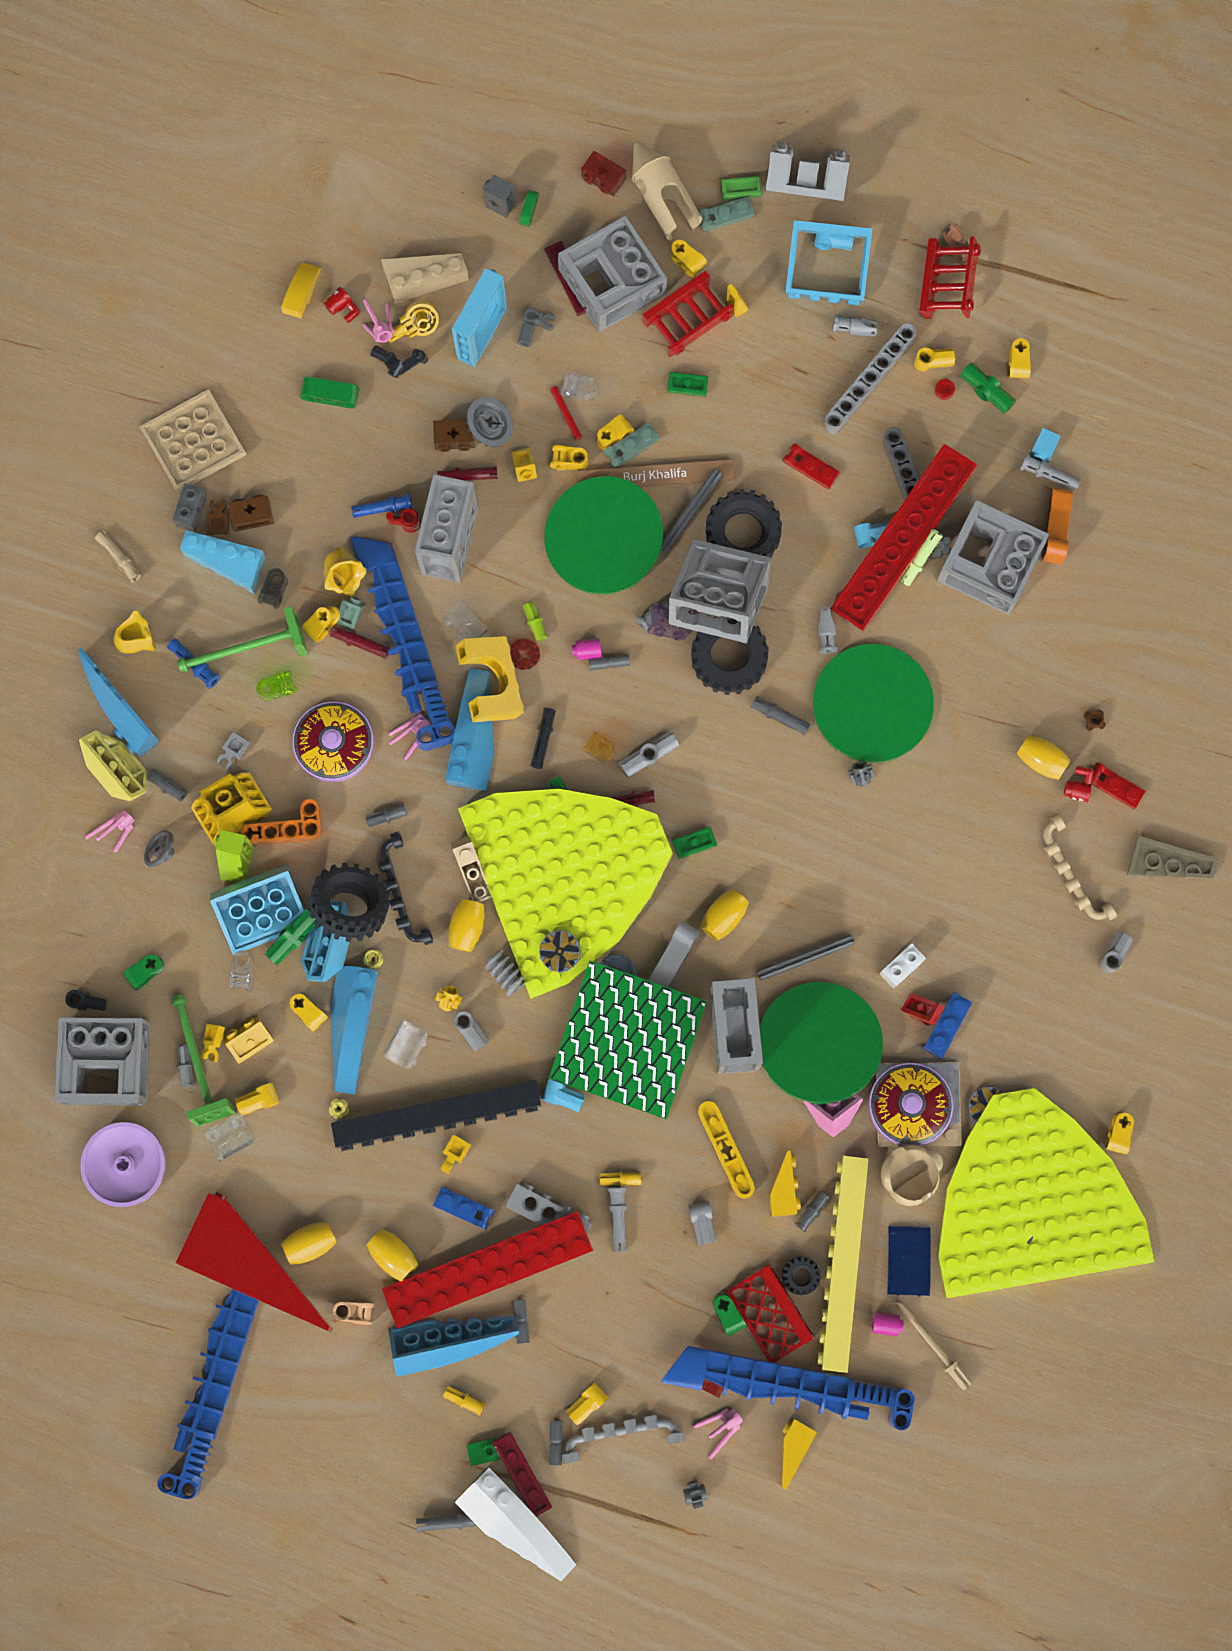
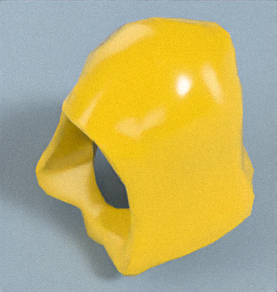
M340 546L330 551L324 560V588L339 594L344 593L347 597L353 596L359 588L361 580L366 575V568L345 547ZM333 577H335L342 584V586L337 585Z
M138 610L133 611L130 617L114 633L113 641L116 648L122 653H137L143 650L156 651V645L150 633L148 621L142 617Z

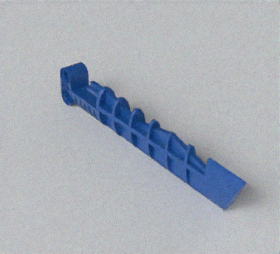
M352 537L351 542L357 560L366 568V572L373 571L374 587L367 591L368 593L375 594L376 609L374 612L385 626L381 630V634H390L396 644V647L388 650V654H400L401 668L394 673L396 676H402L403 690L401 694L403 697H406L411 714H417L419 711H422L418 697L421 694L431 724L418 730L417 745L423 751L449 745L453 742L454 726L450 718L446 717L448 711L444 710L446 707L442 703L444 699L439 696L441 694V691L437 690L439 684L393 546L385 542ZM447 730L450 732V735L442 736L440 733ZM424 736H428L431 738V740L428 742H423L421 738Z
M232 1289L223 1306L217 1304L215 1306L221 1310L211 1328H208L207 1353H200L201 1356L207 1357L205 1378L193 1376V1380L203 1382L193 1402L185 1400V1404L190 1405L181 1423L177 1425V1428L180 1429L173 1450L185 1453L191 1433H194L181 1475L166 1473L161 1475L157 1482L158 1489L161 1492L182 1499H193L200 1493V1485L203 1479L201 1473L205 1472L203 1466L204 1463H208L206 1461V1457L210 1456L208 1450L213 1447L211 1441L216 1438L259 1300ZM167 1477L173 1479L174 1484L171 1489H167L164 1485ZM187 1483L192 1484L194 1487V1492L191 1495L185 1493L184 1488Z
M692 1346L685 1348L661 1379V1382L696 1390H702L703 1381L706 1379L722 1386V1395H726L727 1389L745 1396L746 1400H750V1398H771V1405H774L776 1397H796L794 1406L796 1410H798L802 1398L818 1405L819 1414L822 1415L825 1408L841 1415L842 1419H846L848 1416L868 1420L870 1407L850 1404L851 1400L890 1407L889 1424L897 1430H906L910 1426L915 1402L913 1393L904 1388L890 1386L887 1389L885 1385L878 1387L877 1383L872 1386L868 1381L866 1384H862V1380H859L857 1383L853 1378ZM903 1392L908 1396V1401L905 1404L899 1402V1395ZM902 1414L904 1416V1423L897 1426L895 1418L897 1415Z

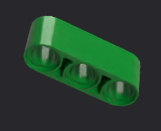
M304 377L300 398L307 402L353 409L356 407L359 387L350 383Z

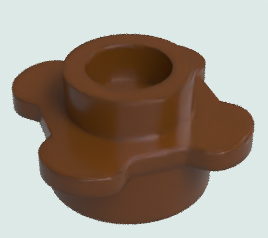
M1102 710L1085 712L1084 718L1087 722V730L1092 731L1095 728H1105L1106 723L1104 722V712Z

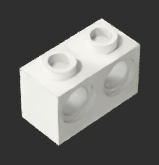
M910 944L881 971L880 975L894 989L923 963L926 958L913 944Z

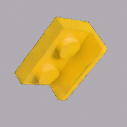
M259 1016L247 1019L242 1027L237 1030L232 1029L224 1038L225 1045L239 1064L274 1041Z

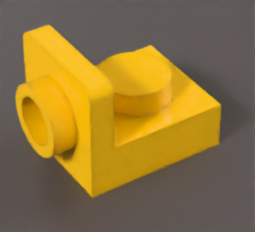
M531 448L511 452L518 482L537 478Z

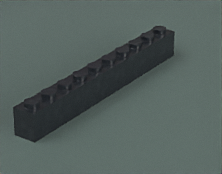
M535 1080L332 1122L331 1127L335 1148H341V1152L353 1150L354 1145L361 1144L362 1147L372 1146L374 1141L382 1140V1143L395 1141L394 1137L403 1136V1139L415 1137L417 1132L423 1131L424 1135L435 1133L436 1128L444 1127V1130L456 1128V1124L464 1123V1126L477 1124L476 1120L485 1119V1122L497 1120L499 1115L505 1114V1118L518 1115V1111L525 1110L526 1113L538 1111V1107H542L537 1081Z

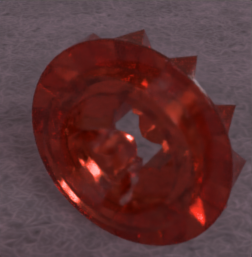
M519 639L510 646V655L514 667L523 671L531 670V668L537 665L540 659V650L534 641ZM529 649L528 656L530 660L527 658L520 660L521 654L519 651L526 652Z

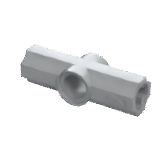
M669 731L650 744L643 745L640 750L620 761L619 765L627 778L645 767L655 764L658 759L675 750L680 745L674 734ZM648 750L653 751L655 754L651 759L643 755Z

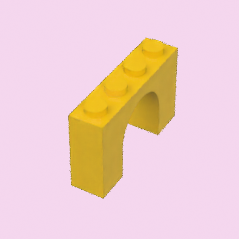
M506 636L467 638L455 645L459 665L484 664L494 671L499 681L497 695L478 696L468 703L472 722L509 720L523 714L524 706L520 698L519 684L516 681L515 667L511 659L510 646Z

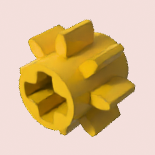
M448 985L440 988L435 1000L439 1001V1007L442 1010L452 1011L453 1008H458L463 997L458 995L459 990L456 987Z

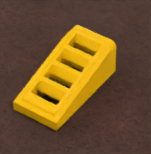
M729 284L726 302L728 305L732 303L734 306L733 314L737 317L747 312L748 306L737 289L732 284Z

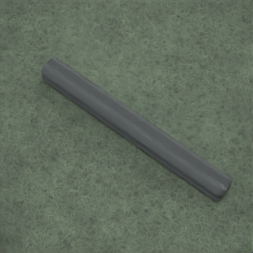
M714 468L667 533L663 539L661 551L667 553L722 477V473L718 469Z
M847 935L757 970L760 980H765L853 946L854 939L851 935Z

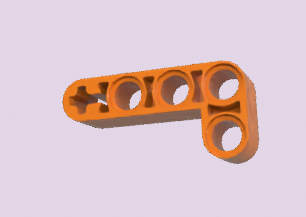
M1052 488L1045 530L1049 536L1043 547L1042 562L1062 565L1067 556L1069 544L1067 533L1073 490Z
M306 799L300 807L301 820L247 824L242 827L240 834L248 838L247 835H250V831H253L256 835H252V839L249 840L254 846L314 841L322 835L321 808L315 800ZM311 805L316 807L314 813H306L307 807ZM312 825L317 826L314 834L307 833L308 827ZM289 828H297V831L294 835H287V830ZM270 829H275V836L267 837V832Z

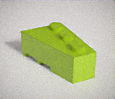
M221 830L220 835L216 836L214 842L220 879L236 884L246 880L255 846L245 835Z

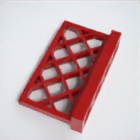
M771 1264L726 1291L769 1362H777L815 1338ZM761 1275L765 1282L763 1291L752 1288L753 1279ZM750 1282L749 1287L743 1286ZM738 1288L748 1290L746 1302L737 1300L733 1292ZM751 1291L762 1293L760 1305L748 1303ZM765 1295L775 1298V1309L763 1306ZM747 1306L759 1308L757 1320L747 1317ZM762 1309L774 1312L771 1324L759 1321ZM776 1313L786 1316L788 1319L786 1328L774 1325ZM759 1324L770 1327L768 1339L758 1335L757 1329ZM773 1328L785 1331L783 1342L771 1340ZM787 1332L796 1333L800 1342L795 1345L785 1343ZM770 1343L782 1345L780 1354L772 1358L768 1351ZM784 1346L790 1347L789 1349L783 1352Z

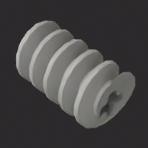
M500 950L485 962V964L487 963L485 969L487 971L492 970L490 973L491 977L498 976L495 982L497 984L502 983L500 988L502 990L508 989L505 994L506 996H511L526 984L522 983L525 976H516L519 969L512 971L514 963L507 964L509 956L502 958L504 950Z

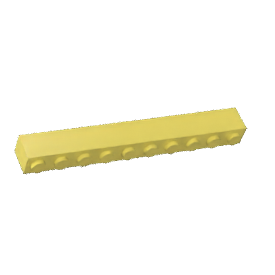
M842 1156V1159L837 1162V1173H840V1179L835 1182L834 1194H838L837 1202L833 1203L832 1215H836L835 1224L831 1223L830 1236H834L833 1245L829 1244L828 1257L832 1259L831 1266H827L826 1270L829 1288L825 1287L824 1300H827V1309L822 1311V1321L825 1322V1329L820 1331L819 1341L823 1343L822 1352H818L817 1365H821L822 1370L848 1373L868 1169L867 1158Z

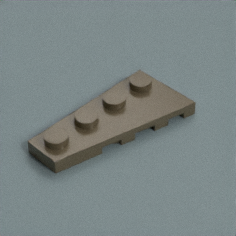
M1138 836L1127 876L1213 879L1218 858Z

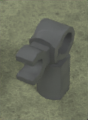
M534 308L527 309L524 313V323L521 327L518 344L524 347L531 346L535 326L541 325L544 329L551 331L553 325L548 324L547 321H555V315H542V313Z

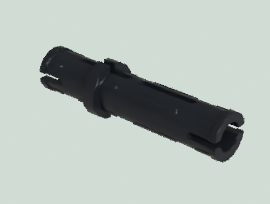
M543 708L541 723L537 727L539 731L530 764L532 768L543 769L550 734L553 733L554 729L552 728L556 713L554 709Z

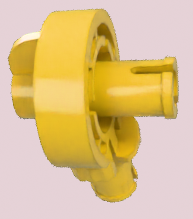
M427 301L412 303L407 308L405 314L399 317L400 324L393 328L394 333H392L389 342L393 343L404 335L413 338L416 335L426 336L433 333L439 323L436 308Z

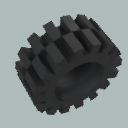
M796 1257L786 1263L782 1271V1281L791 1293L807 1295L819 1286L821 1275L815 1261L806 1257ZM802 1267L808 1270L810 1277L807 1283L798 1284L794 1281L793 1273L797 1268Z

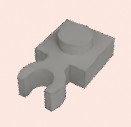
M232 732L222 747L225 754L220 755L216 762L220 765L223 760H228L225 768L230 770L233 766V759L236 758L240 761L251 745L250 742Z

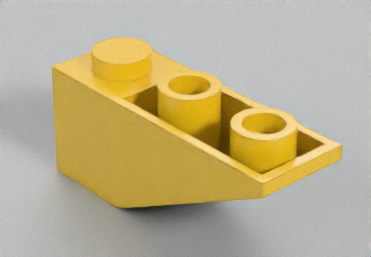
M791 1150L785 1154L769 1195L771 1217L797 1215V1210H801L800 1198L795 1195V1189H798V1178L793 1176V1168H796L795 1155H791Z

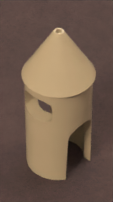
M636 142L633 149L632 181L641 191L666 239L673 240L671 232L676 229L677 225L664 202L665 200L673 201L688 226L693 231L701 223L702 216L671 164L670 157L640 142Z

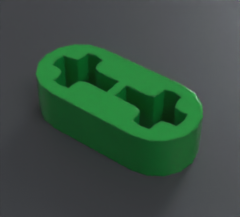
M528 190L520 216V225L530 227L537 206L539 192Z

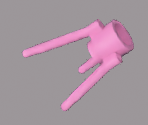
M364 299L363 303L375 325L373 330L365 323L363 327L373 336L375 342H387L391 339L392 333H394L389 304L385 303L386 324L381 321L378 322L367 300Z
M419 713L416 717L413 716L409 721L388 733L389 736H392L406 728L394 737L389 744H394L411 730L417 735L419 729L430 724ZM417 739L409 749L408 753L405 755V760H407L410 757L415 748L418 746Z
M123 809L120 813L118 812L111 819L88 833L85 838H90L108 825L110 826L96 837L97 841L116 826L121 831L125 828L124 833L113 850L117 852L128 833L134 828L131 824L135 820Z
M726 1408L722 1412L693 1425L694 1428L724 1417L721 1419L723 1424L709 1434V1438H713L725 1428L727 1430L731 1429L710 1453L709 1459H712L734 1432L740 1429L739 1425L743 1420L734 1408L730 1411Z

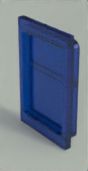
M888 1226V1295L930 1296L931 1227Z

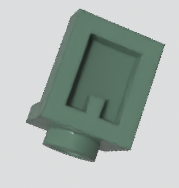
M354 596L343 599L339 609L340 619L337 623L353 630L356 629L361 611L365 609L366 604L362 603L360 598Z

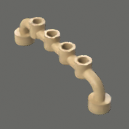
M1058 813L1050 817L1051 822L1046 825L1043 832V837L1047 844L1043 848L1048 857L1054 856L1057 861L1054 864L1057 873L1065 875L1067 881L1064 882V885L1068 892L1074 891L1077 899L1074 902L1080 911L1084 909L1089 917L1096 920L1107 918L1110 921L1116 918V912L1110 903L1101 906L1103 911L1100 912L1095 911L1091 906L1079 881L1072 873L1068 862L1064 859L1051 835L1054 829L1059 832L1066 828Z

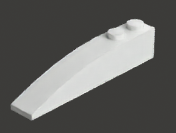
M490 1468L455 1502L486 1535L520 1554L524 1559L533 1562L537 1567L556 1579L562 1581L576 1566L545 1526Z

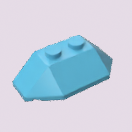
M330 901L332 907L337 912L349 916L345 902ZM314 926L310 930L301 959L307 980L326 982L343 969L349 942H346V937L340 936L338 940L334 939L335 934L331 932L327 935L324 934V927L322 926L318 928Z

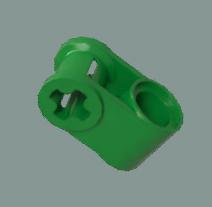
M147 955L125 970L123 975L132 988L137 991L162 972L164 962L158 956ZM151 961H155V962H156V963L154 964V965H155V969H153V968L150 967V966L152 965V964H151Z
M719 1294L714 1298L713 1307L728 1337L747 1327L730 1297L725 1294ZM720 1299L728 1300V1303H726L727 1308L724 1310L721 1307L718 1308Z

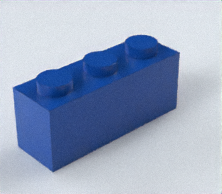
M954 992L950 996L922 1049L941 1059L946 1053L972 1002Z

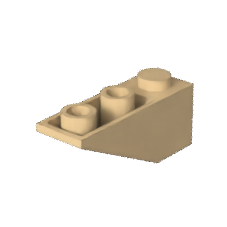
M466 836L450 842L472 901L480 902L491 898L492 896L471 838Z

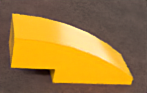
M304 262L300 264L281 306L284 314L302 318L306 305L310 302L321 267Z

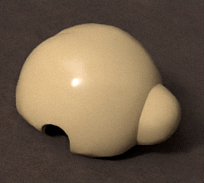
M906 1145L897 1148L886 1157L882 1165V1185L889 1191V1194L897 1203L904 1206H917L936 1192L940 1182L939 1172L943 1167V1158L936 1150H926L916 1145Z

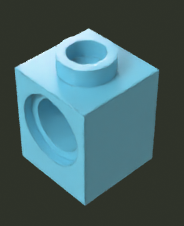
M1042 428L1030 455L1034 456L1036 460H1044L1048 463L1061 436Z

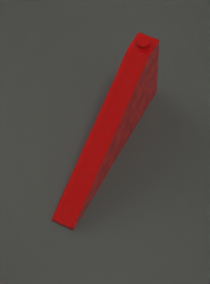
M218 1192L215 1195L208 1193L176 1260V1264L328 1332H332L333 1328L234 1206L226 1201L227 1196Z

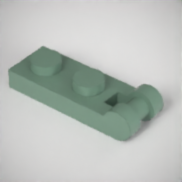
M749 196L709 209L699 210L702 216L703 231H710L755 217ZM714 216L715 220L711 221L709 217Z
M648 422L621 441L606 448L603 453L607 458L611 459L613 467L618 468L660 441V437ZM620 451L622 456L618 457L616 453Z

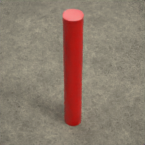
M553 386L550 388V391L575 441L580 440L582 435L558 387Z

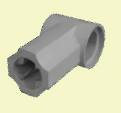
M1117 931L1105 955L1100 960L1099 964L1102 971L1113 973L1122 965V960L1133 942L1129 935ZM1107 958L1114 960L1115 967L1108 965Z
M462 1011L455 1016L456 1028L461 1032L474 1052L489 1042L470 1013ZM461 1016H467L470 1023L468 1026L462 1027L458 1024V1019Z
M709 1201L688 1205L698 1245L716 1242Z

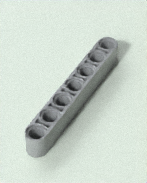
M905 323L899 327L827 413L824 422V429L827 433L837 434L911 347L916 336V328L912 324ZM908 333L911 337L905 338L902 334ZM895 347V348H897L899 351H898V352H892V351L890 350V348ZM878 362H884L887 366L881 367L878 365ZM867 376H871V377H873L875 380H874V381H868V380H866V377H867ZM860 391L863 395L856 396L853 392ZM847 405L850 407V410L845 411L841 406ZM836 420L838 424L831 425L829 421Z

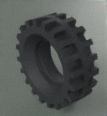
M739 489V492L735 494L730 491L727 492L726 497H719L717 503L710 508V513L706 519V542L771 558L779 546L782 521H780L779 510L774 508L772 500L770 502L766 500V495L761 494V496L755 494V490L745 493L743 489ZM748 514L759 521L762 527V535L755 545L740 548L728 541L725 535V526L733 516Z
M730 619L727 621L729 624L738 623V621L734 619ZM753 625L749 639L745 643L748 648V660L742 668L735 671L720 669L711 658L713 645L718 639L723 637L698 631L692 644V668L696 672V677L703 681V685L706 688L709 686L716 693L718 691L725 692L724 695H729L730 692L740 694L742 690H749L753 684L760 681L762 674L766 670L769 648L766 644V637L761 634L758 625L756 627Z
M342 863L340 868H337L336 864L331 865L330 871L322 870L321 876L317 875L308 904V909H311V919L316 918L315 926L317 928L320 926L324 927L323 933L326 935L329 932L335 934L334 939L338 940L340 936L346 937V942H351V938L354 937L357 938V941H362L364 935L371 938L374 930L379 932L382 924L385 922L391 900H389L390 891H385L387 884L385 881L379 882L380 875L378 873L372 875L369 873L370 868L359 869V864L354 863V867H348L347 863ZM339 893H351L360 897L365 902L367 911L359 916H347L337 912L332 907L330 899Z

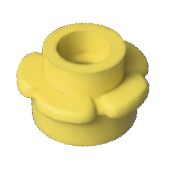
M368 950L363 957V963L369 969L375 970L383 964V955L378 950Z
M334 1099L331 1102V1106H329L330 1115H333L335 1119H342L344 1116H347L349 1113L347 1101L344 1099Z

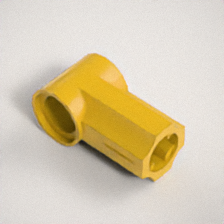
M924 347L918 350L914 359V367L922 372L927 371L929 368L952 367L955 364L953 348L931 350ZM920 357H925L928 362H923Z
M265 1084L256 1088L254 1092L236 1098V1106L240 1115L243 1116L258 1109H266L279 1104L280 1101L274 1084Z
M594 1382L565 1412L578 1425L592 1411H596L609 1397Z

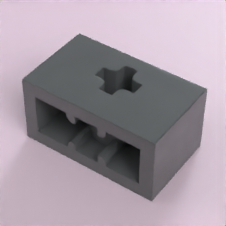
M493 175L490 180L488 179L483 187L486 208L507 218L516 203L514 185Z
M184 483L172 519L177 528L196 532L207 499L204 488Z

